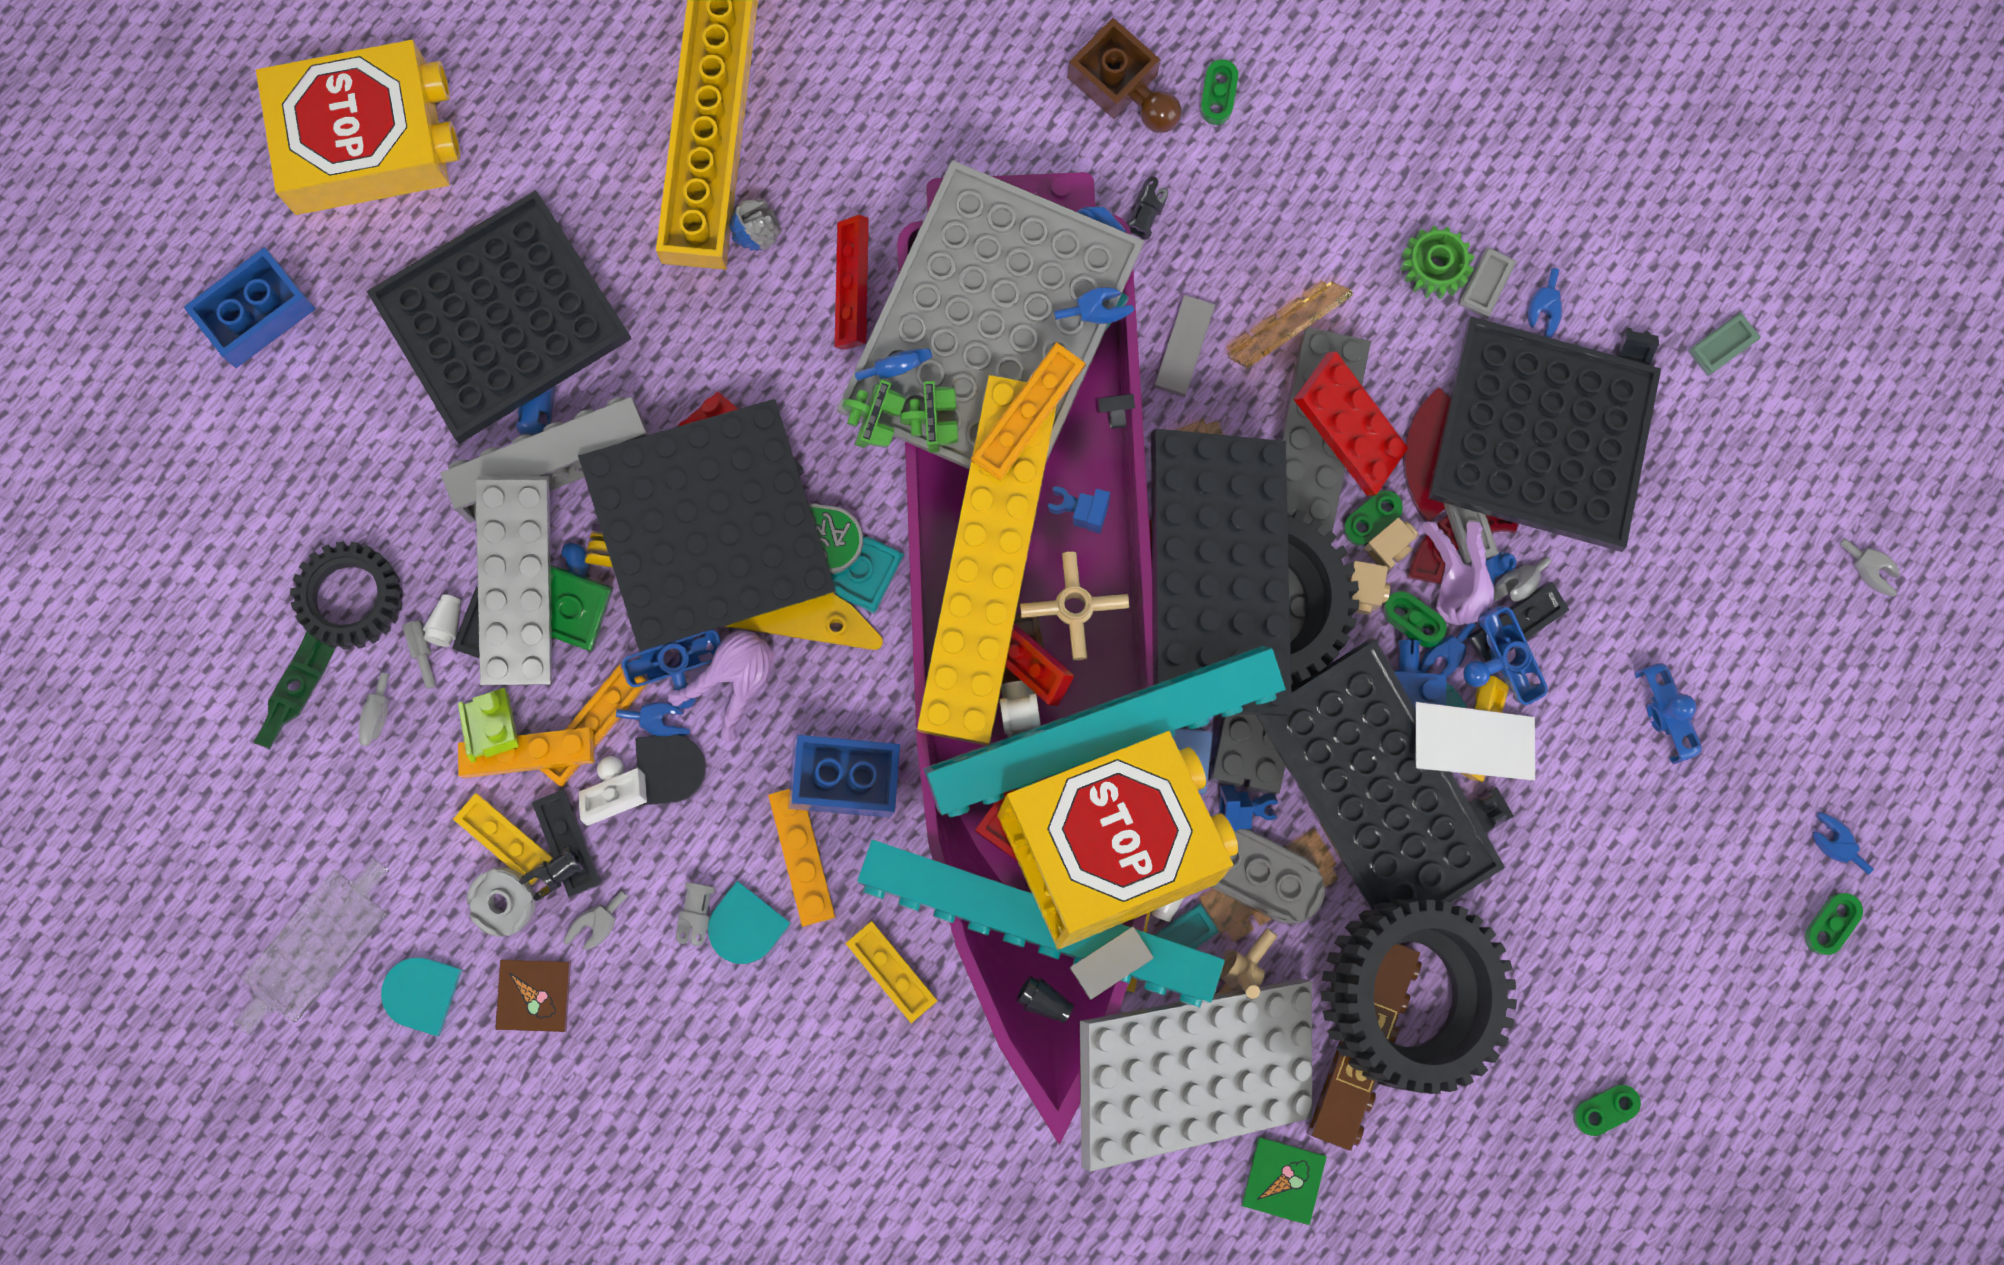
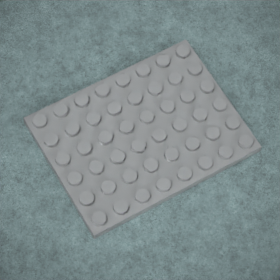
M952 160L837 407V412L849 417L850 412L843 409L842 404L844 399L855 400L858 390L868 393L865 402L868 405L875 385H879L881 379L878 375L857 381L855 372L874 367L877 360L898 352L929 348L932 352V358L903 374L882 380L891 383L890 389L906 398L900 414L910 411L909 401L914 399L920 400L921 411H925L924 381H935L936 387L955 388L957 410L938 411V422L957 421L959 442L940 446V452H933V454L970 469L989 375L1027 382L1057 342L1084 361L1086 366L1057 405L1047 455L1048 460L1108 324L1083 322L1080 320L1079 315L1056 320L1054 311L1076 307L1077 298L1095 288H1114L1122 294L1142 250L1144 240ZM1121 294L1116 298L1103 301L1102 305L1107 309L1117 306ZM881 411L878 422L894 428L893 437L929 452L926 424L921 425L922 436L914 437L911 436V425L900 423V415L895 417ZM860 416L859 422L862 423L864 417Z

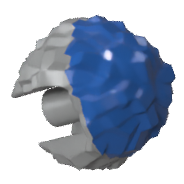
M765 199L743 200L731 216L732 219L730 220L729 227L732 232V240L743 248H749L751 251L767 250L772 244L777 242L776 238L781 233V227L772 208H768V203Z

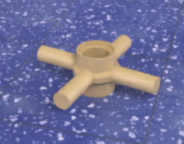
M1065 552L1062 554L1065 589L1059 593L1054 601L1021 603V618L1057 615L1060 620L1069 624L1073 660L1087 659L1084 623L1089 620L1093 611L1129 608L1128 594L1092 597L1087 590L1080 587L1076 552ZM1071 598H1076L1082 601L1085 608L1080 613H1070L1065 608V602Z
M1266 928L1245 957L1231 949L1223 953L1225 962L1219 978L1225 981V984L1216 995L1244 990L1251 999L1259 996V987L1264 979L1265 971L1257 966V963L1278 937L1275 932Z

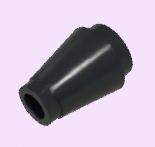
M1031 975L1022 985L1016 1002L1023 1005V1010L1055 1021L1058 1020L1061 1023L1066 1022L1074 1007L1073 1003L1069 1002L1068 999L1043 978L1039 977L1036 979Z

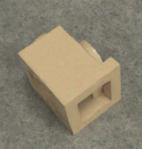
M1398 517L1364 547V550L1377 565L1387 566L1388 572L1396 564L1393 558L1398 563L1413 550L1409 544L1418 537V533L1410 523L1406 521L1403 523Z

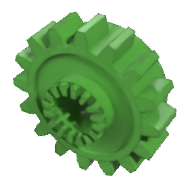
M1432 226L1428 233L1421 229L1416 236L1417 239L1410 238L1407 243L1408 248H1405L1401 254V257L1406 261L1402 263L1400 270L1409 271L1404 281L1406 283L1411 281L1416 283L1413 288L1414 292L1423 288L1425 290V298H1429L1432 292H1436L1438 299H1442L1446 290L1453 296L1458 291V287L1463 288L1468 282L1466 277H1469L1474 269L1468 265L1473 261L1474 255L1468 254L1470 243H1464L1460 239L1461 233L1455 235L1450 232L1449 227H1446L1444 230H1438L1436 226ZM1431 258L1440 259L1444 266L1435 265Z

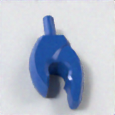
M1557 268L1551 269L1547 288L1541 287L1534 294L1528 308V322L1531 328L1535 326L1540 312L1548 315L1549 319L1546 323L1544 336L1552 338L1555 334L1563 312L1560 291L1555 290L1560 271Z
M1101 287L1082 294L1077 298L1076 307L1054 311L1056 320L1079 315L1080 320L1083 322L1109 324L1131 314L1134 311L1133 305H1126L1122 307L1115 306L1111 309L1105 308L1102 302L1118 297L1121 292L1114 288Z
M913 349L892 354L877 360L874 367L855 372V378L859 381L876 375L880 379L898 376L932 358L931 349Z
M1474 623L1466 624L1457 637L1449 635L1443 638L1438 645L1430 647L1420 662L1419 671L1425 673L1434 664L1436 658L1442 657L1445 660V667L1439 674L1447 675V677L1453 674L1462 664L1467 647L1462 642L1476 625Z
M667 702L644 704L641 706V712L617 709L616 717L639 720V727L655 736H687L690 734V729L678 728L674 725L666 726L663 723L662 718L666 714H684L683 710Z
M1818 812L1816 817L1826 825L1827 829L1833 831L1835 835L1834 840L1829 841L1821 833L1813 832V838L1818 848L1835 861L1847 863L1852 860L1869 875L1874 868L1857 854L1860 847L1851 830L1840 820L1828 814Z

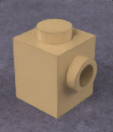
M1354 561L1355 572L1349 577L1350 582L1358 581L1359 591L1352 596V599L1359 600V610L1355 613L1369 615L1372 613V610L1377 611L1382 606V603L1388 601L1390 594V584L1386 583L1388 567Z

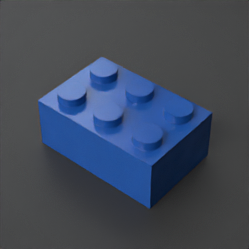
M265 247L183 307L219 354L235 368H238L316 309L279 261Z
M797 735L793 745L788 809L890 818L895 813L900 744Z

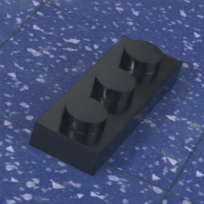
M1548 581L1537 588L1532 595L1510 607L1526 640L1569 611L1554 583ZM1507 613L1498 615L1503 626L1513 624L1512 619ZM1481 627L1470 634L1467 639L1480 660L1485 663L1491 660V649L1485 639L1486 632Z
M562 789L531 802L553 858L563 853L565 846L570 845L579 853L585 864L586 870L584 872H576L563 881L568 897H575L603 885L566 790Z

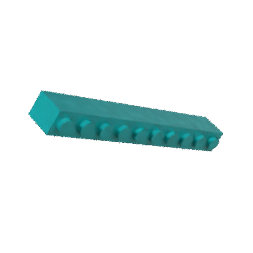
M1260 646L923 768L937 810L941 815L948 813L949 817H955L970 810L968 805L983 801V804L997 802L1004 798V792L1015 788L1019 790L1038 782L1042 778L1065 772L1075 766L1088 763L1164 732L1170 731L1173 737L1176 735L1174 730L1188 726V729L1202 727L1209 723V717L1220 713L1222 717L1235 715L1243 711L1242 705L1255 701L1256 705L1268 703L1277 698L1275 693L1286 689L1273 649Z
M873 839L857 880L860 885L864 886L863 893L884 899L886 893L898 897V905L919 911L921 905L933 909V917L950 923H954L955 917L968 921V929L985 935H989L990 929L1003 933V941L1016 946L1024 947L1025 942L1040 946L1038 953L1051 958L1059 959L1062 953L1075 958L1073 965L1131 928L1120 924L1057 950L1033 894ZM1135 929L1152 954L1153 959L1121 979V982L1129 984L1131 977L1145 982L1143 988L1145 990L1165 996L1166 990L1181 994L1180 1002L1198 1008L1201 1007L1202 1002L1212 1003L1225 962L1224 959Z

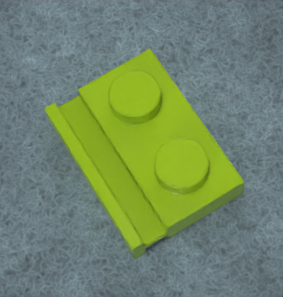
M505 687L472 698L473 702L467 704L463 702L458 703L466 754L471 763L475 762L477 757L485 755L487 758L519 747L511 703Z

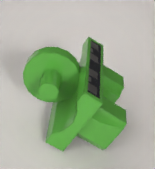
M881 379L879 385H875L868 405L865 404L868 393L863 390H858L855 400L844 399L842 408L850 412L847 424L857 427L860 416L864 417L854 445L862 448L869 444L882 448H887L890 445L895 429L878 422L881 411L898 417L906 400L904 396L890 389L891 383Z
M924 381L925 411H921L920 400H910V411L900 414V423L911 425V436L914 437L922 436L921 425L926 424L929 453L940 452V446L959 442L957 421L938 422V411L957 410L955 388L936 387L935 381Z

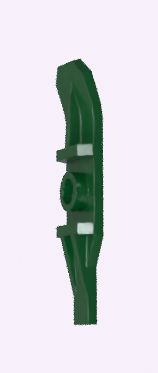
M306 631L297 652L268 699V715L254 740V744L270 750L284 725L301 714L323 676L336 648L329 647L324 642L321 643ZM291 682H301L297 690L292 691L288 689V685Z

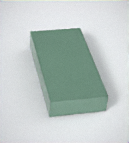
M1740 312L1690 348L1688 352L1705 374L1709 376L1758 341L1761 336Z

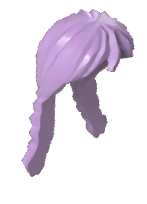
M1469 521L1466 525V544L1472 560V566L1470 567L1461 562V557L1457 553L1455 546L1451 543L1449 537L1443 534L1442 529L1438 528L1437 523L1422 522V529L1434 541L1445 562V572L1437 599L1439 615L1443 617L1445 622L1453 625L1478 622L1479 617L1490 609L1494 600V586L1485 564L1486 551L1481 538V531L1483 530L1481 523Z
M733 632L721 641L715 651L712 663L707 667L705 673L699 675L696 681L689 683L686 688L670 692L667 701L671 702L673 706H680L683 701L699 697L701 694L708 692L719 682H732L734 694L724 714L723 728L720 735L721 739L727 742L735 740L737 737L735 731L736 723L740 720L750 698L764 686L773 668L774 653L770 645L754 632Z

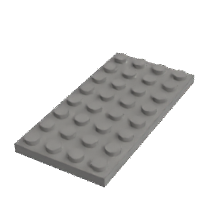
M1297 979L1259 987L1260 994L1255 999L1249 998L1244 990L1214 995L1212 1003L1202 1002L1200 1008L1183 1002H1177L1080 1021L1081 1168L1091 1172L1312 1118V981Z

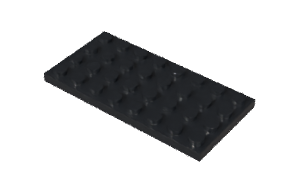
M1154 429L1151 432L1153 685L1254 648L1266 646L1273 649L1286 690L1275 693L1277 698L1268 703L1256 705L1255 701L1242 705L1243 711L1237 714L1282 717L1292 715L1286 441Z
M1368 639L1327 665L1320 672L1311 675L1310 678L1292 687V715L1287 717L1256 715L1370 910H1374L1373 906L1376 904L1390 903V900L1398 899L1453 902L1505 868L1452 773L1416 768V710L1375 639Z

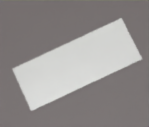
M1416 702V768L1535 781V717Z

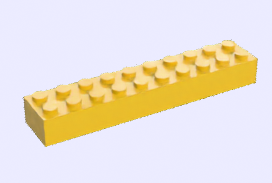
M687 0L656 252L661 264L727 269L731 235L729 225L734 210L758 0Z
M989 375L973 455L1027 382ZM1057 406L1001 482L971 461L917 727L918 732L982 745H989L991 742Z

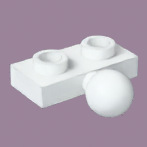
M615 756L604 757L597 766L598 776L604 782L579 791L580 820L589 826L646 803L645 774L638 768L624 773V764L619 758Z

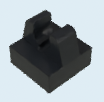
M1626 328L1616 356L1650 365L1659 346V336L1651 335L1649 331L1639 333L1633 332L1632 328Z
M1134 394L1095 398L1096 412H1107L1109 428L1126 427L1125 409L1135 408Z
M1497 787L1468 802L1485 833L1514 817Z

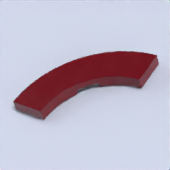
M1440 387L1426 399L1414 416L1405 440L1408 450L1403 455L1407 489L1414 506L1425 522H1430L1445 510L1444 503L1428 499L1450 398Z
M1447 515L1437 523L1439 529H1442L1444 535L1449 537L1457 551L1459 548ZM1486 515L1492 533L1517 532L1518 523ZM1426 535L1413 556L1407 578L1441 584L1445 571V562L1434 541H1432L1430 536Z

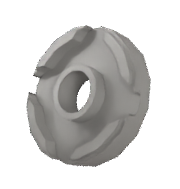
M494 868L480 874L471 883L467 894V905L470 904L472 921L481 931L495 937L509 936L522 930L531 921L535 911V900L533 899L535 894L529 881L525 884L519 883L520 878L523 876L521 873L510 868ZM496 894H501L506 898L508 905L505 911L496 907L494 903Z

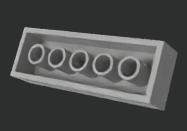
M618 397L610 400L606 407L596 411L593 409L582 411L575 416L574 420L564 424L562 422L549 424L544 427L541 433L533 436L529 434L519 436L512 440L511 445L501 449L499 447H492L482 451L478 458L470 461L459 460L450 464L448 470L440 472L454 510L469 523L476 521L475 480L479 475L549 476V492L585 478L578 455L650 435L641 412L632 397L627 399L625 397Z
M479 475L475 483L480 685L550 684L553 667L549 476Z

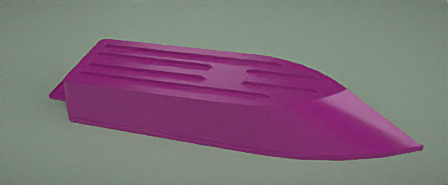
M1089 173L992 176L1075 212L1083 207H1096L1094 179ZM934 178L927 183V213L943 178ZM1112 214L1124 227L1125 233L1131 235L1130 228L1124 219ZM923 221L910 223L903 228L898 236V276ZM1134 269L1122 292L1129 297L1126 305H1133L1134 311L1128 316L1111 323L1104 332L1046 462L1016 614L1021 613V603L1054 601L1059 593L1065 589L1062 554L1065 552H1076L1081 588L1087 590L1092 597L1128 594L1129 608L1093 611L1089 620L1084 623L1087 659L1073 660L1069 624L1064 623L1057 615L1038 616L1044 649L1074 675L1059 706L1048 705L1036 694L1041 726L1153 685L1152 566ZM1134 394L1135 408L1125 409L1126 427L1109 428L1107 412H1096L1095 398ZM905 442L916 741L928 845L932 860L1032 894L1019 863L975 832V829L994 803L983 804V801L968 805L970 810L964 814L955 817H949L948 813L941 815L937 810L923 768L986 745L921 733L917 730L970 469ZM1053 487H1062L1069 495L1078 499L1080 493L1094 496L1096 489L1110 492V503L1101 534L1073 526L1074 512H1064L1061 514L1049 512V503L1061 505L1064 501L1061 496L1053 494ZM1071 598L1064 604L1065 608L1074 614L1082 612L1085 608L1082 601L1076 598ZM1001 691L990 744L1008 738L1004 731L1002 719ZM1048 776V777L1042 778V779L1038 780V782H1039V781H1042V780H1044V779H1047V778H1049V777H1052V776ZM1147 913L1124 922L1122 925L1134 927L1144 932ZM955 917L954 923H950L955 946L997 1044L1055 1140L1060 1145L1081 1103L1080 1021L1119 1014L1128 983L1118 981L1090 1000L1070 969L1075 958L1062 953L1059 959L1048 957L1038 953L1040 947L1029 942H1025L1024 947L1013 945L1003 941V933L990 929L989 935L981 934L968 929V921ZM1030 975L1036 979L1039 977L1043 978L1068 999L1069 1002L1074 1004L1073 1010L1065 1023L1023 1010V1005L1016 1002L1022 985Z

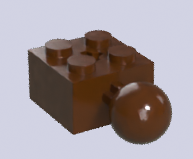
M1112 18L1069 61L1067 78L1114 120L1132 101L1141 107V120L1152 132H1169L1178 125L1181 119V105L1173 94L1167 91L1153 92L1147 87L1158 76L1161 59L1116 19Z

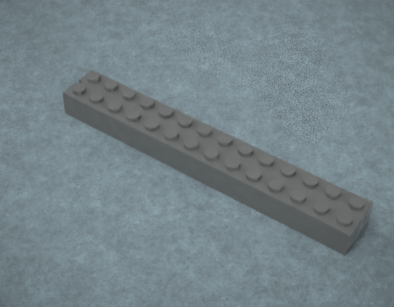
M1306 327L1300 339L1280 440L1286 441L1287 505H1289L1287 514L1292 516L1297 509L1306 512L1303 521L1310 524L1314 518L1318 519L1323 524L1317 531L1325 536L1330 530L1333 532L1345 467L1293 399L1324 356L1330 352H1337L1362 385L1371 341ZM1289 569L1290 642L1300 632L1307 610L1304 589L1291 569ZM1235 714L1222 717L1209 782L1226 786L1234 785L1235 788H1239L1243 785L1244 779L1250 781L1246 783L1245 790L1278 795L1281 790L1285 764L1256 715Z

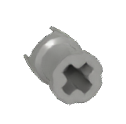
M685 882L684 888L687 889L683 911H679L676 940L681 944L687 943L690 928L692 927L690 941L693 945L700 946L704 942L706 930L708 929L710 916L707 915L710 895L714 893L715 888Z

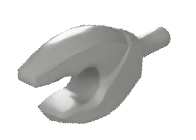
M1844 538L1839 544L1857 558L1853 565L1862 580L1877 592L1891 597L1896 596L1897 591L1887 583V580L1882 579L1879 575L1880 569H1883L1890 576L1898 578L1900 573L1895 562L1883 552L1875 549L1866 548L1862 552Z
M1543 558L1534 567L1525 564L1519 569L1506 573L1494 587V601L1501 599L1509 593L1513 601H1519L1532 595L1540 584V572L1551 563L1550 558Z
M380 673L376 693L368 694L367 702L363 706L359 725V743L361 745L368 746L371 740L378 739L384 727L389 706V699L384 697L389 674Z
M621 891L606 908L600 904L581 913L571 924L563 943L570 944L578 934L582 933L586 926H589L593 930V935L585 943L583 949L589 950L601 944L614 927L616 917L612 913L628 896Z

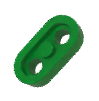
M1220 59L1212 62L1205 76L1200 113L1202 118L1212 125L1225 123L1229 120L1233 111L1238 70L1228 60ZM1222 75L1226 77L1227 81L1219 83L1215 78ZM1218 105L1222 108V111L1214 113L1211 111V106Z
M1381 491L1370 498L1345 521L1343 532L1346 539L1357 546L1367 545L1401 516L1403 504L1399 496L1391 491ZM1388 502L1392 510L1390 512L1384 511L1381 508V503ZM1359 522L1364 523L1367 531L1364 533L1359 532L1356 524Z
M1403 591L1395 592L1389 596L1388 601L1384 605L1383 614L1385 619L1410 639L1419 641L1421 646L1434 647L1442 641L1447 630L1445 620L1441 615L1410 593ZM1400 608L1404 610L1405 615L1400 616L1396 614L1395 609ZM1428 628L1433 634L1425 635L1422 629Z
M1840 893L1834 894L1826 900L1805 931V943L1812 952L1818 955H1832L1842 948L1862 919L1863 907L1859 899L1852 894ZM1840 904L1846 909V914L1843 917L1837 914V907ZM1821 931L1827 936V941L1824 944H1821L1817 939Z
M1614 1085L1578 1104L1573 1113V1121L1576 1128L1583 1134L1599 1136L1634 1118L1640 1110L1641 1100L1638 1093L1632 1087ZM1623 1096L1628 1099V1106L1625 1109H1621L1619 1106V1100ZM1592 1112H1596L1598 1115V1121L1594 1125H1591L1588 1120Z

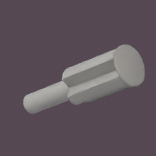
M422 621L408 622L402 628L411 657L418 660L425 687L427 689L434 688L436 684L427 655L431 654L428 642L424 639L425 632L423 631Z

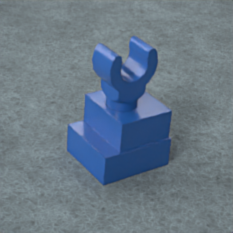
M1053 487V494L1061 496L1064 501L1061 505L1049 503V512L1053 514L1074 512L1073 526L1101 534L1110 503V492L1096 489L1094 496L1080 493L1078 499L1069 495L1062 487Z
M1234 785L1221 786L1219 813L1227 818L1234 831H1238V829H1251L1253 814L1261 816L1265 820L1277 818L1273 808L1265 809L1270 804H1278L1275 794L1266 793L1251 801L1247 792H1237Z

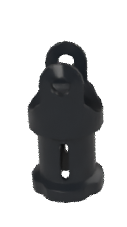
M1154 176L1145 180L1134 202L1136 207L1131 219L1126 222L1131 234L1145 240L1150 238L1152 234L1150 229L1156 216L1161 215L1168 197V191L1165 188H1160L1156 195L1155 191L1159 181ZM1162 193L1163 196L1158 198V195Z
M565 846L563 853L549 862H541L520 878V884H525L533 878H539L547 884L534 895L533 899L535 901L560 888L561 882L576 872L582 873L586 870L581 856L572 846Z

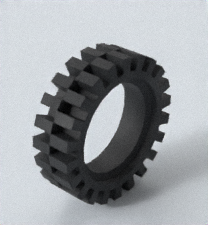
M336 542V548H332L328 544L321 547L323 553L320 555L315 551L311 553L309 557L312 561L309 564L303 561L299 566L302 570L301 575L295 574L292 581L296 583V588H290V595L294 598V602H291V607L297 613L295 617L303 628L321 643L324 642L332 648L340 646L343 650H351V646H356L358 649L364 648L367 641H370L372 644L379 641L377 635L381 632L387 635L390 631L387 626L390 622L396 624L399 618L396 615V611L402 610L403 605L400 601V596H403V589L399 586L401 581L390 563L379 552H375L373 548L367 545L362 547L357 542H351L350 546H347L344 542ZM347 567H356L371 573L376 582L378 592L374 607L366 617L358 622L345 625L331 623L324 619L318 609L317 596L322 582L330 574Z

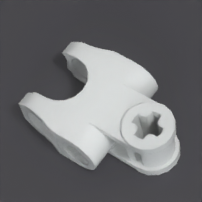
M1022 681L1003 684L1001 686L1002 698L1000 699L1004 731L1008 738L1041 726L1036 693L1034 694Z

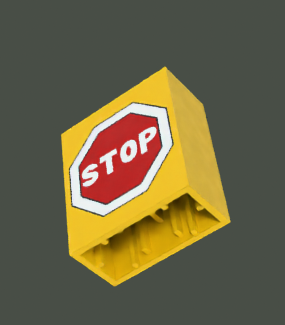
M413 40L256 69L275 193L295 215L450 186L446 163L460 161V147L452 122L439 123L435 104L436 102L450 100L447 77L441 61L427 63Z
M1170 731L1006 795L997 816L1057 950L1214 886L1234 866L1230 858L1238 853V843L1234 830L1223 814L1218 813L1210 816L1198 791L1206 786L1203 766L1197 754L1190 747L1178 750Z

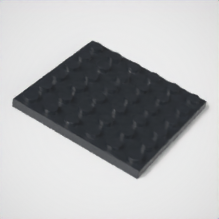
M536 190L366 291L454 439L459 444L632 339Z
M1471 316L1465 330L1428 499L1623 552L1627 548L1661 368Z
M775 399L578 455L639 652L836 592Z

